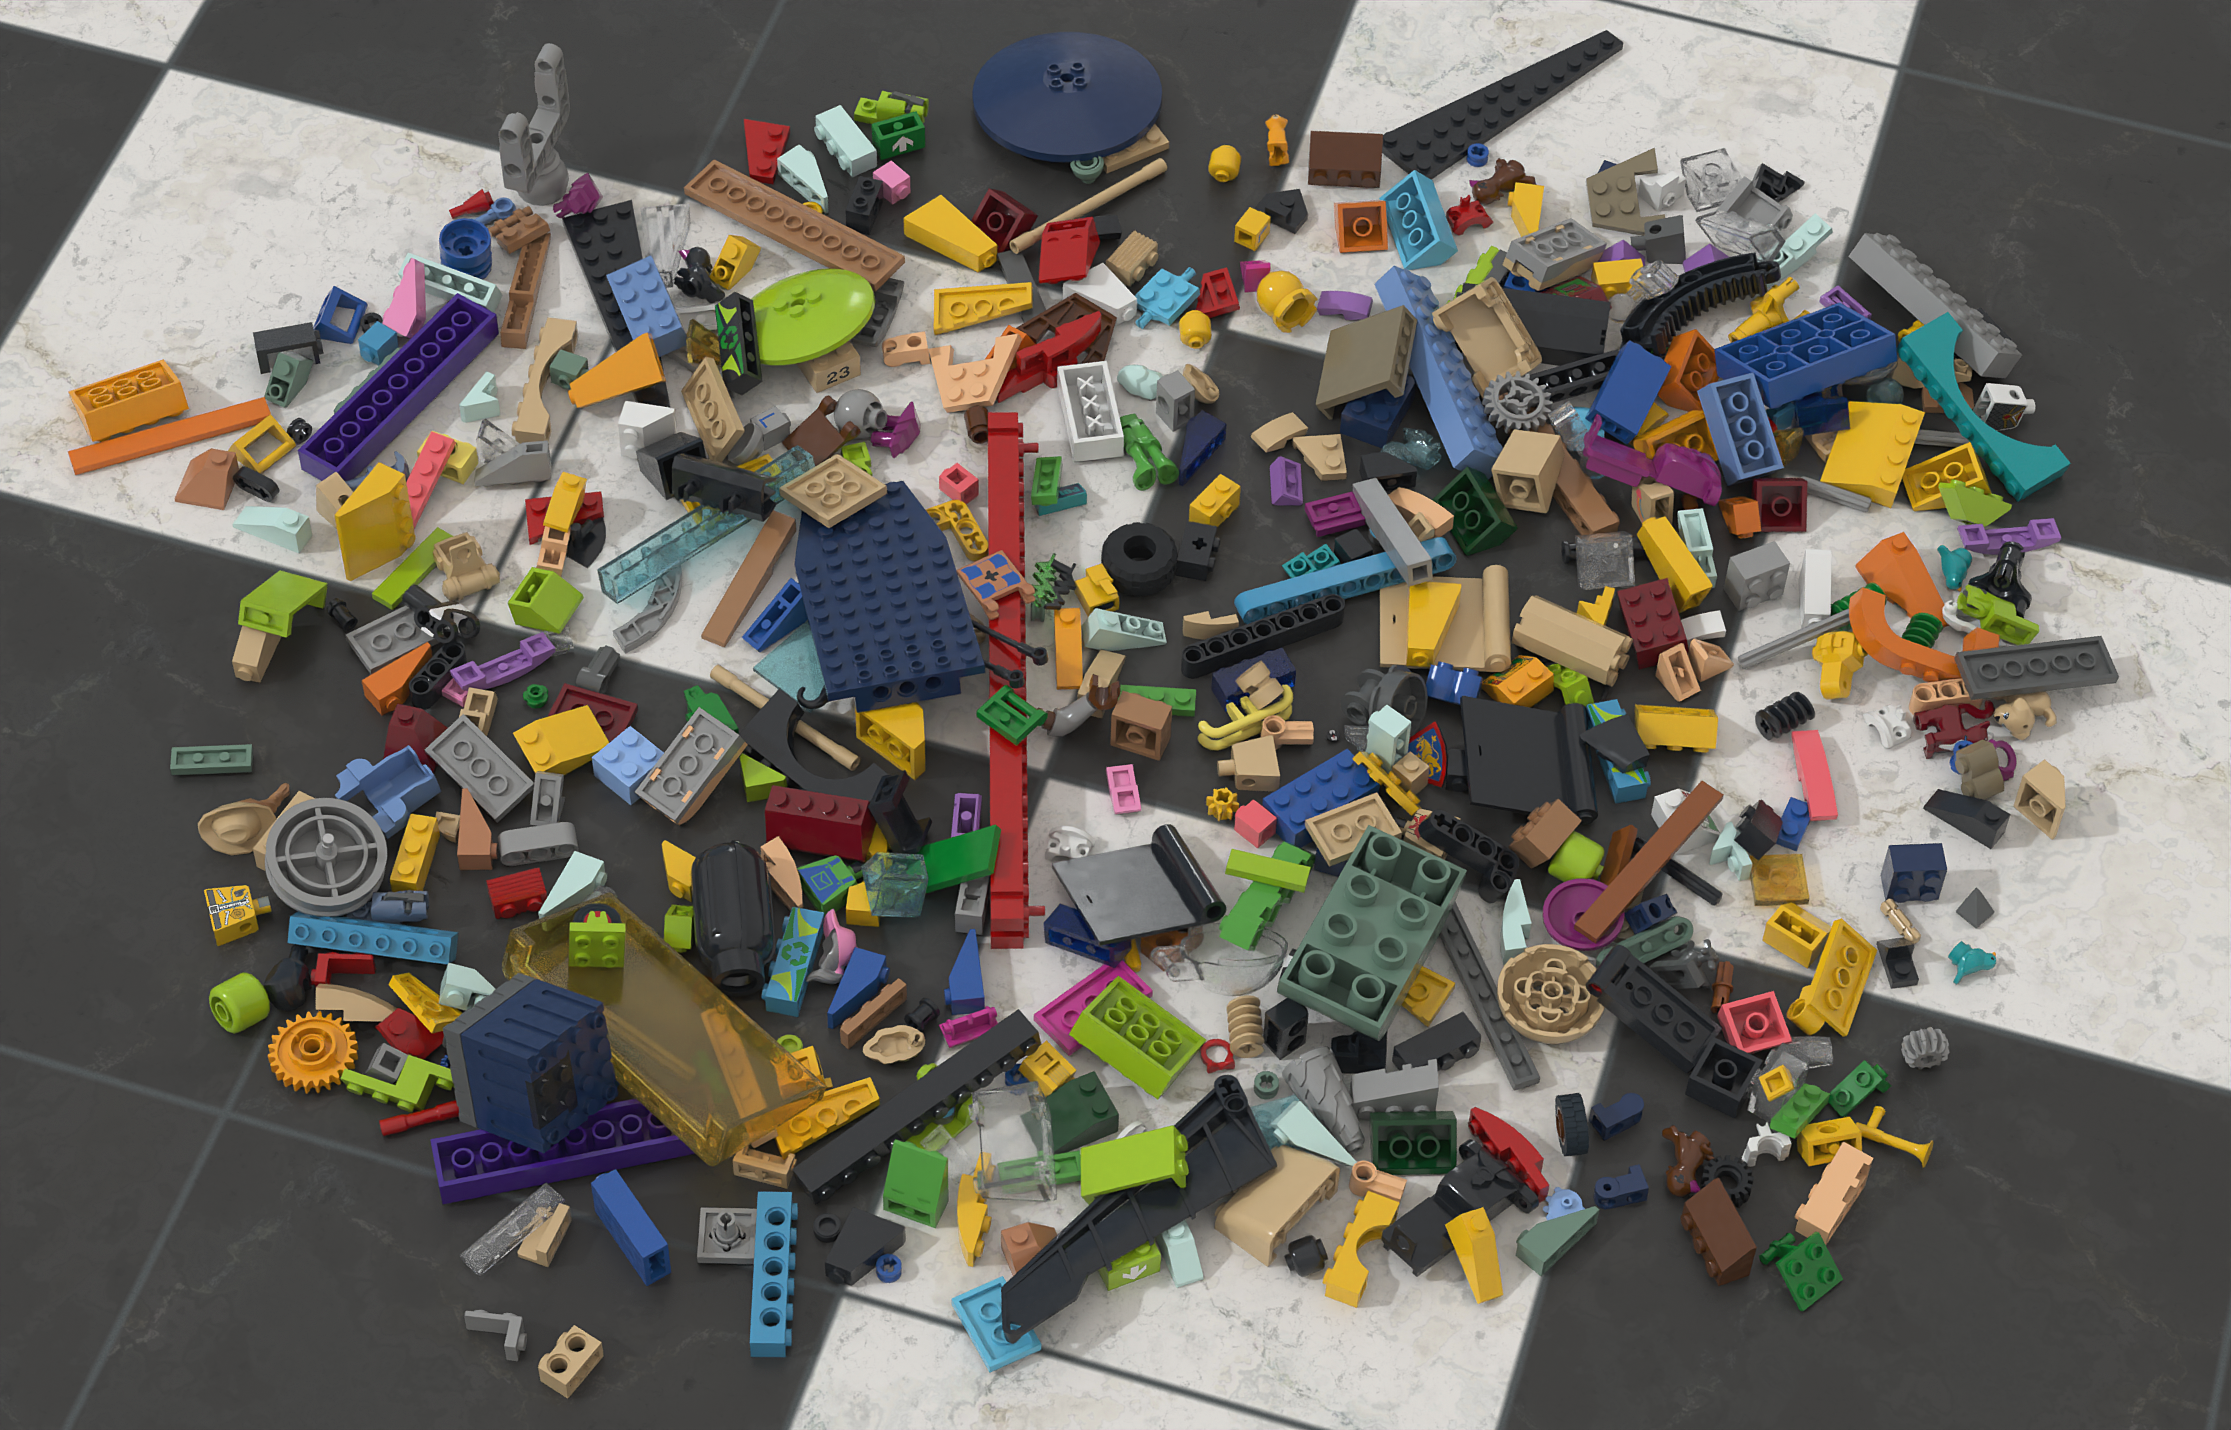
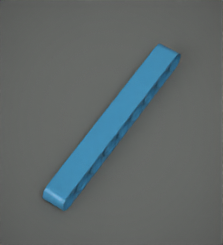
M1436 537L1420 542L1432 559V574L1448 570L1456 563V555L1445 538ZM1383 552L1242 592L1235 598L1234 605L1243 622L1249 624L1326 595L1336 594L1343 599L1400 584L1405 582L1387 553Z

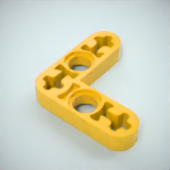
M951 500L925 509L931 517H936L940 520L936 524L941 531L952 530L969 560L975 562L988 556V542L963 501ZM952 511H956L957 513H960V520H958L957 514H956L955 512H952ZM969 527L973 532L963 534L960 532V529ZM975 541V546L977 547V549H973L972 542Z

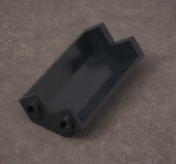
M1463 283L1462 292H1457L1456 298L1478 284ZM1502 288L1537 346L1542 357V364L1562 366L1604 353L1611 302ZM1455 340L1454 342H1455V344H1456V346H1457V349H1458L1461 353H1463L1462 350L1460 349L1458 343H1457L1456 340Z

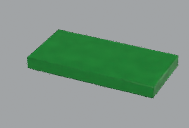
M992 825L922 846L917 854L908 857L901 894L908 899L993 874L1001 829L997 825Z

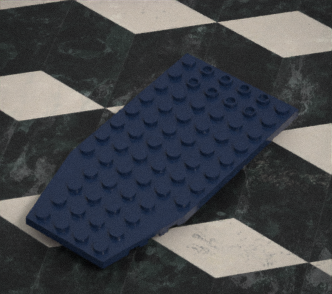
M904 481L885 484L887 486L886 495L830 528L804 511L801 512L794 563L798 584H800L803 604L828 701L853 697L857 713L961 694V677L986 673L983 657L947 538Z

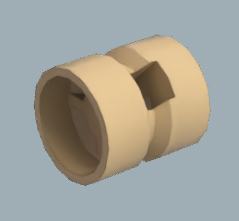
M1262 660L1251 666L1235 680L1244 693L1249 692V700L1257 710L1268 705L1284 691V688L1276 678L1269 677L1270 670Z

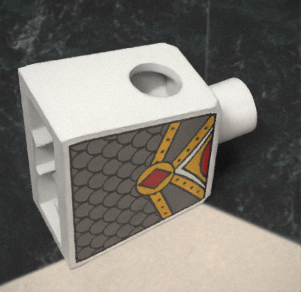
M1986 383L1973 412L1988 426L1996 431L2017 427L2023 414H2033L2035 412V402L2033 399H2026L2019 386Z

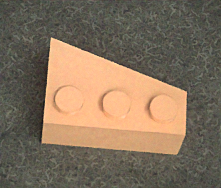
M1843 1141L1832 1162L1825 1168L1819 1184L1816 1183L1811 1189L1807 1204L1802 1203L1796 1212L1795 1219L1798 1222L1795 1231L1807 1238L1815 1231L1819 1232L1825 1245H1827L1864 1189L1873 1157Z

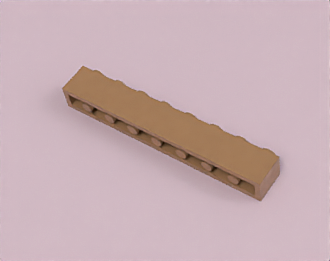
M1508 393L1500 395L1499 400H1503ZM1531 407L1527 414L1535 411L1536 407ZM1550 424L1539 425L1538 433L1555 435L1554 429ZM1510 429V431L1507 433L1509 437L1511 436L1514 429ZM1562 441L1565 455L1553 492L1554 499L1584 539L1598 538L1606 540L1617 536L1618 525L1620 524L1618 515L1611 511L1606 504L1604 496L1597 492L1590 477L1583 473L1578 461L1571 457L1565 443Z

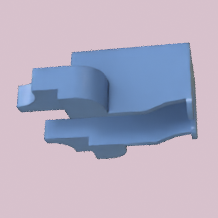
M409 745L389 755L375 766H372L365 759H355L346 765L347 768L336 775L340 782V789L335 794L336 799L348 801L363 790L365 797L378 811L373 816V819L378 823L387 839L407 825L410 813L441 792L432 771L426 764L422 766L417 754Z

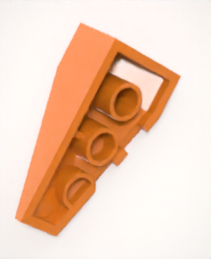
M1904 532L1881 540L1856 564L1855 568L1867 584L1871 582L1876 583L1880 586L1887 596V600L1892 604L1897 603L1906 610L1907 616L1912 618L1918 613H1928L1937 617L1942 622L1943 628L1949 626L1942 614L1944 603L1917 549Z

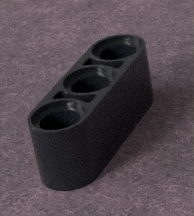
M461 642L445 643L412 678L409 683V689L414 707L423 710L431 708L442 696V689L453 678L450 670L467 663L465 647Z

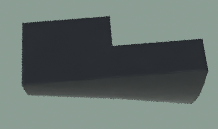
M1388 1030L1380 1041L1358 1031L1351 1035L1333 1037L1331 1040V1050L1335 1055L1341 1072L1358 1074L1386 1069Z

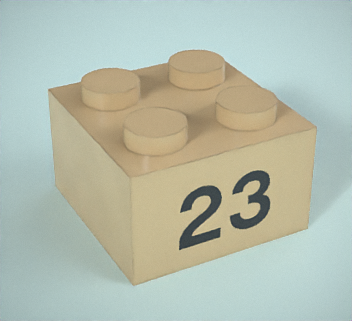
M850 341L823 356L796 363L816 393L861 375L860 355Z

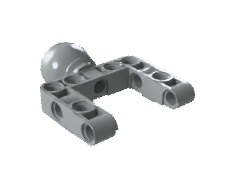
M550 43L542 47L535 61V90L538 98V109L530 124H528L527 118L521 113H512L506 117L498 134L504 187L517 191L525 202L539 206L553 204L560 200L566 193L569 181L566 165L560 159L559 153L554 149L570 112L567 74L562 50Z

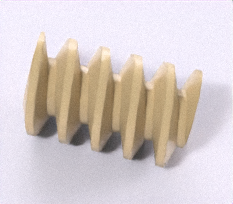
M1240 996L1231 1000L1227 1005L1229 1041L1231 1042L1230 1051L1237 1057L1252 1058L1262 1054L1264 1051L1263 1046H1261L1264 1043V1037L1262 1036L1263 1028L1261 1026L1262 1018L1260 1017L1261 1009L1259 1008L1261 1002L1255 996Z

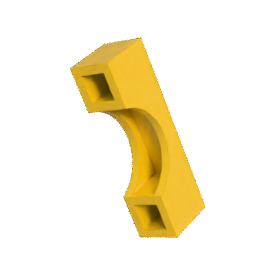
M876 824L865 862L871 867L872 873L865 881L850 886L848 890L846 924L879 927L880 916L885 917L886 901L883 900V894H888L889 878H886V872H891L892 856H889V850L892 849L878 824Z
M1370 1191L1367 1192L1364 1200H1358L1354 1210V1215L1356 1216L1354 1223L1348 1222L1343 1238L1346 1239L1344 1245L1337 1246L1333 1261H1336L1333 1269L1328 1267L1322 1283L1326 1285V1297L1355 1308L1358 1307L1367 1286L1369 1271L1360 1263L1357 1252L1364 1244L1381 1239L1383 1230L1396 1221L1400 1202Z

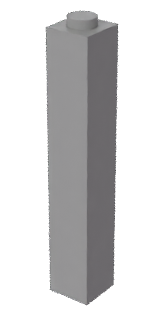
M1377 478L1352 484L1353 493L1361 508V513L1365 517V522L1407 585L1413 586L1433 580L1431 557Z

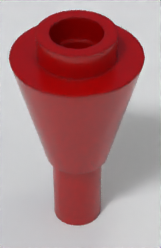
M481 189L463 202L462 205L450 209L449 212L452 219L466 213L487 212L491 209L490 206L494 202L489 191L484 193L483 189Z

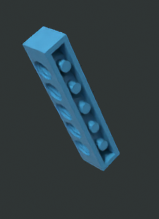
M298 911L290 916L288 943L448 964L456 959L459 932L339 916L317 917Z
M758 1192L750 1327L751 1357H786V1346L792 1345V1329H787V1321H793V1303H788L789 1295H794V1278H790V1270H795L796 1254L791 1253V1245H796L797 1228H792V1220H798V1203H793L792 1192ZM774 1222L782 1223L781 1225H772ZM773 1247L781 1248L779 1250H771ZM772 1272L780 1273L776 1276L769 1275ZM771 1297H777V1298H779V1299L776 1300V1301H769V1300H767V1299H769V1298H771ZM771 1322L777 1323V1325L773 1327L767 1326V1324Z

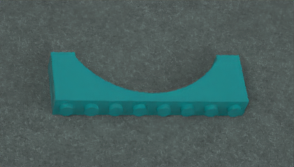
M1946 312L1903 337L1896 350L1900 359L1906 362L1913 371L1916 379L1923 383L1930 396L1943 408L1945 415L1959 428L1961 435L1971 442L1977 455L1984 459L1991 472L2004 484L2007 492L2019 502L2061 477L2071 463L2056 444L2052 447H2046L2014 440L1988 426L1973 412L1958 387L1954 371L1955 343L1963 329L1950 313Z

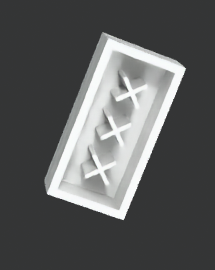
M1107 361L1057 367V387L1073 461L1080 462L1123 456L1124 435Z

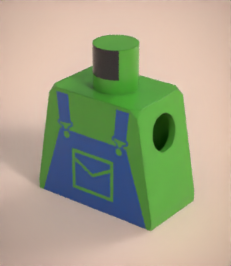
M836 855L797 868L802 890L816 910L824 912V918L831 909H834L836 912L847 904L849 887L857 885L856 880L866 875L865 869L859 861L846 867L841 858Z

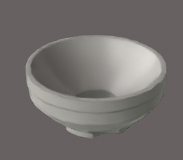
M750 422L743 427L745 432L727 455V460L741 465L756 459L763 452L765 446L762 429L754 422Z

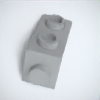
M484 1310L465 1311L464 1318L468 1330L507 1334L504 1344L506 1359L511 1361L519 1360L520 1351H525L527 1344V1334L524 1333L522 1317L512 1313L492 1314Z

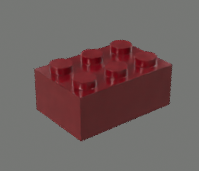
M1667 578L1617 591L1625 626L1629 637L1633 639L1631 645L1639 670L1658 665L1659 655L1680 643L1684 644L1688 655L1687 638Z

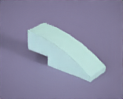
M1703 508L1680 510L1677 513L1680 538L1711 581L1712 588H1715L1717 573L1712 557L1713 546Z
M1520 879L1514 880L1504 906L1500 932V951L1503 965L1511 957L1515 958L1524 952V949L1527 948L1525 939H1528L1530 935L1531 920Z

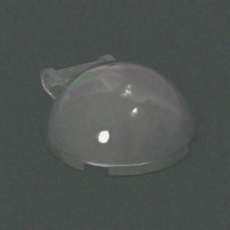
M1212 923L1189 928L1188 936L1181 940L1180 945L1160 946L1154 948L1151 952L1152 961L1157 965H1161L1166 970L1167 977L1173 982L1196 981L1208 991L1216 994L1243 996L1252 994L1267 986L1279 973L1285 962L1288 942L1280 934L1265 928L1255 951H1247L1220 938V923Z

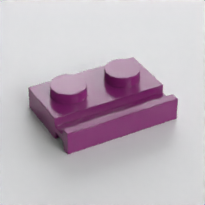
M1353 491L1305 503V512L1313 529L1316 531L1317 537L1365 525V517L1361 513V508Z

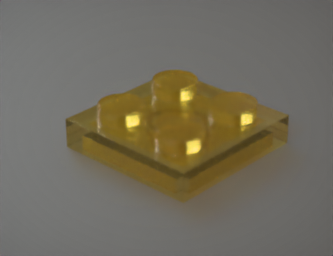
M1802 854L1763 855L1759 860L1749 856L1753 863L1750 879L1755 906L1783 905L1791 902L1796 905L1809 903L1810 898Z

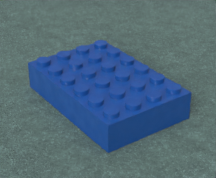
M1840 302L1714 349L1717 376L1726 380L1754 373L1763 404L1770 409L1780 408L1785 403L1801 400L1806 395L1822 392L1827 387L1843 384L1848 379L1864 376L1867 372L1885 368L1888 364L1897 361L1895 334Z

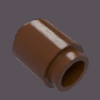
M972 406L964 413L968 437L974 443L982 444L988 441V410L982 406Z

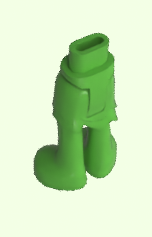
M1136 414L1120 417L1124 435V448L1132 456L1137 467L1133 475V484L1136 489L1140 491L1149 489L1154 485L1156 475L1161 484L1173 483L1179 476V469L1174 462L1166 458L1161 452V444L1153 436L1144 421L1138 419ZM1150 457H1151V459H1152V461H1153V463H1154V465H1155V468L1152 466V464H1151V463L1149 462V460H1148V459H1150Z

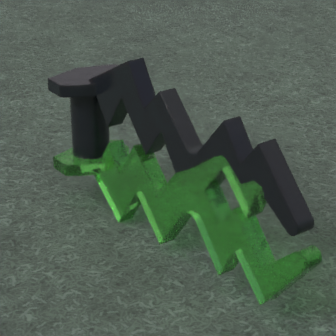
M1053 553L1049 561L1037 562L1035 567L1039 572H1034L1032 575L1040 584H1031L1035 589L1033 594L1035 601L1033 603L1040 608L1042 605L1040 599H1045L1047 603L1043 608L1046 610H1060L1061 605L1065 604L1060 595H1068L1070 590L1076 589L1072 576L1076 564L1073 563L1072 567H1069L1055 560V553ZM1056 572L1060 573L1059 577H1060L1063 581H1061V580H1056L1057 578H1056V576H1055L1054 574H1055Z

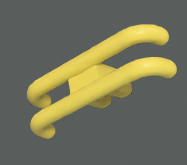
M1286 684L1282 685L1284 688L1282 692L1283 697L1278 702L1260 710L1255 708L1247 696L1240 698L1241 706L1247 716H1244L1234 703L1227 704L1226 709L1233 722L1219 728H1213L1206 721H1200L1198 728L1202 733L1197 737L1198 742L1204 748L1218 751L1261 733L1263 725L1261 720L1268 716L1275 715L1281 717L1284 721L1288 720L1292 714L1293 692L1291 688ZM1209 737H1211V738H1221V737H1224V738H1222V739H1220V740H1212V739H1210Z

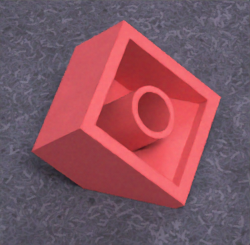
M1774 991L1723 1004L1718 1012L1717 1018L1722 1027L1726 1042L1749 1054L1792 1042Z

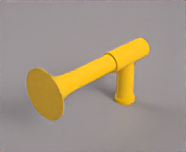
M1874 1107L1867 1125L1859 1122L1856 1123L1862 1137L1915 1155L1922 1162L1923 1168L1927 1164L1933 1148V1140L1928 1144H1916L1877 1129L1882 1117L1886 1113L1883 1107Z

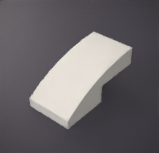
M1720 610L1694 615L1681 620L1688 647H1690V642L1693 639L1704 640L1725 637L1726 629Z

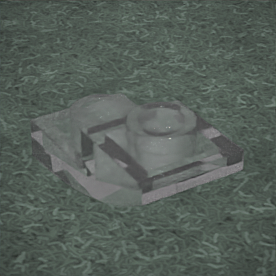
M1791 1037V1043L1773 1047V1058L1776 1068L1781 1065L1785 1067L1804 1065L1806 1069L1833 1065L1830 1037Z

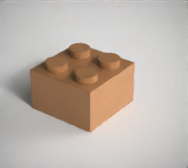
M1122 691L1111 714V746L1160 761L1171 737L1172 706L1162 701L1142 697L1137 693Z
M1559 799L1552 803L1545 802L1540 808L1537 807L1527 817L1530 821L1524 827L1520 826L1513 833L1511 838L1514 841L1508 848L1516 853L1532 869L1550 859L1582 820Z

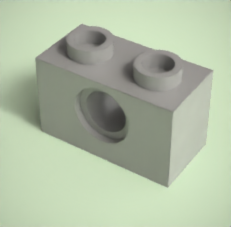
M1178 370L1164 375L1157 380L1156 414L1172 432L1193 422L1195 389Z

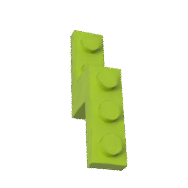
M408 1055L396 1085L348 1069H344L340 1078L347 1086L346 1089L357 1095H362L363 1092L371 1094L374 1100L387 1104L388 1101L398 1104L397 1107L407 1112H413L414 1109L418 1111L424 1110L434 1084L446 1090H451L452 1087L455 1088L449 1068Z

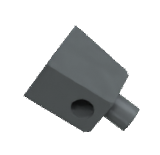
M1683 215L1648 221L1644 224L1645 236L1630 237L1633 248L1637 251L1646 250L1648 263L1683 264V261L1686 260Z

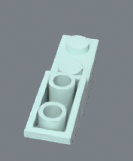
M1815 213L1782 244L1777 242L1757 261L1777 262L1781 271V278L1778 280L1780 281L1817 253L1815 248L1831 235L1833 230ZM1777 282L1767 284V288L1770 287V286H1772L1773 284H1775V283H1777Z

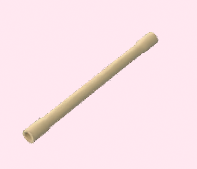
M1159 158L1151 162L1140 171L1034 230L1011 240L1009 243L1011 250L1018 254L1041 240L1047 223L1078 219L1146 180H1151L1167 170L1165 161Z

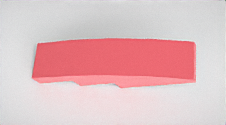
M1818 730L1792 731L1791 736L1798 780L1802 783L1804 801H1807L1810 821L1836 820L1838 817L1836 800Z

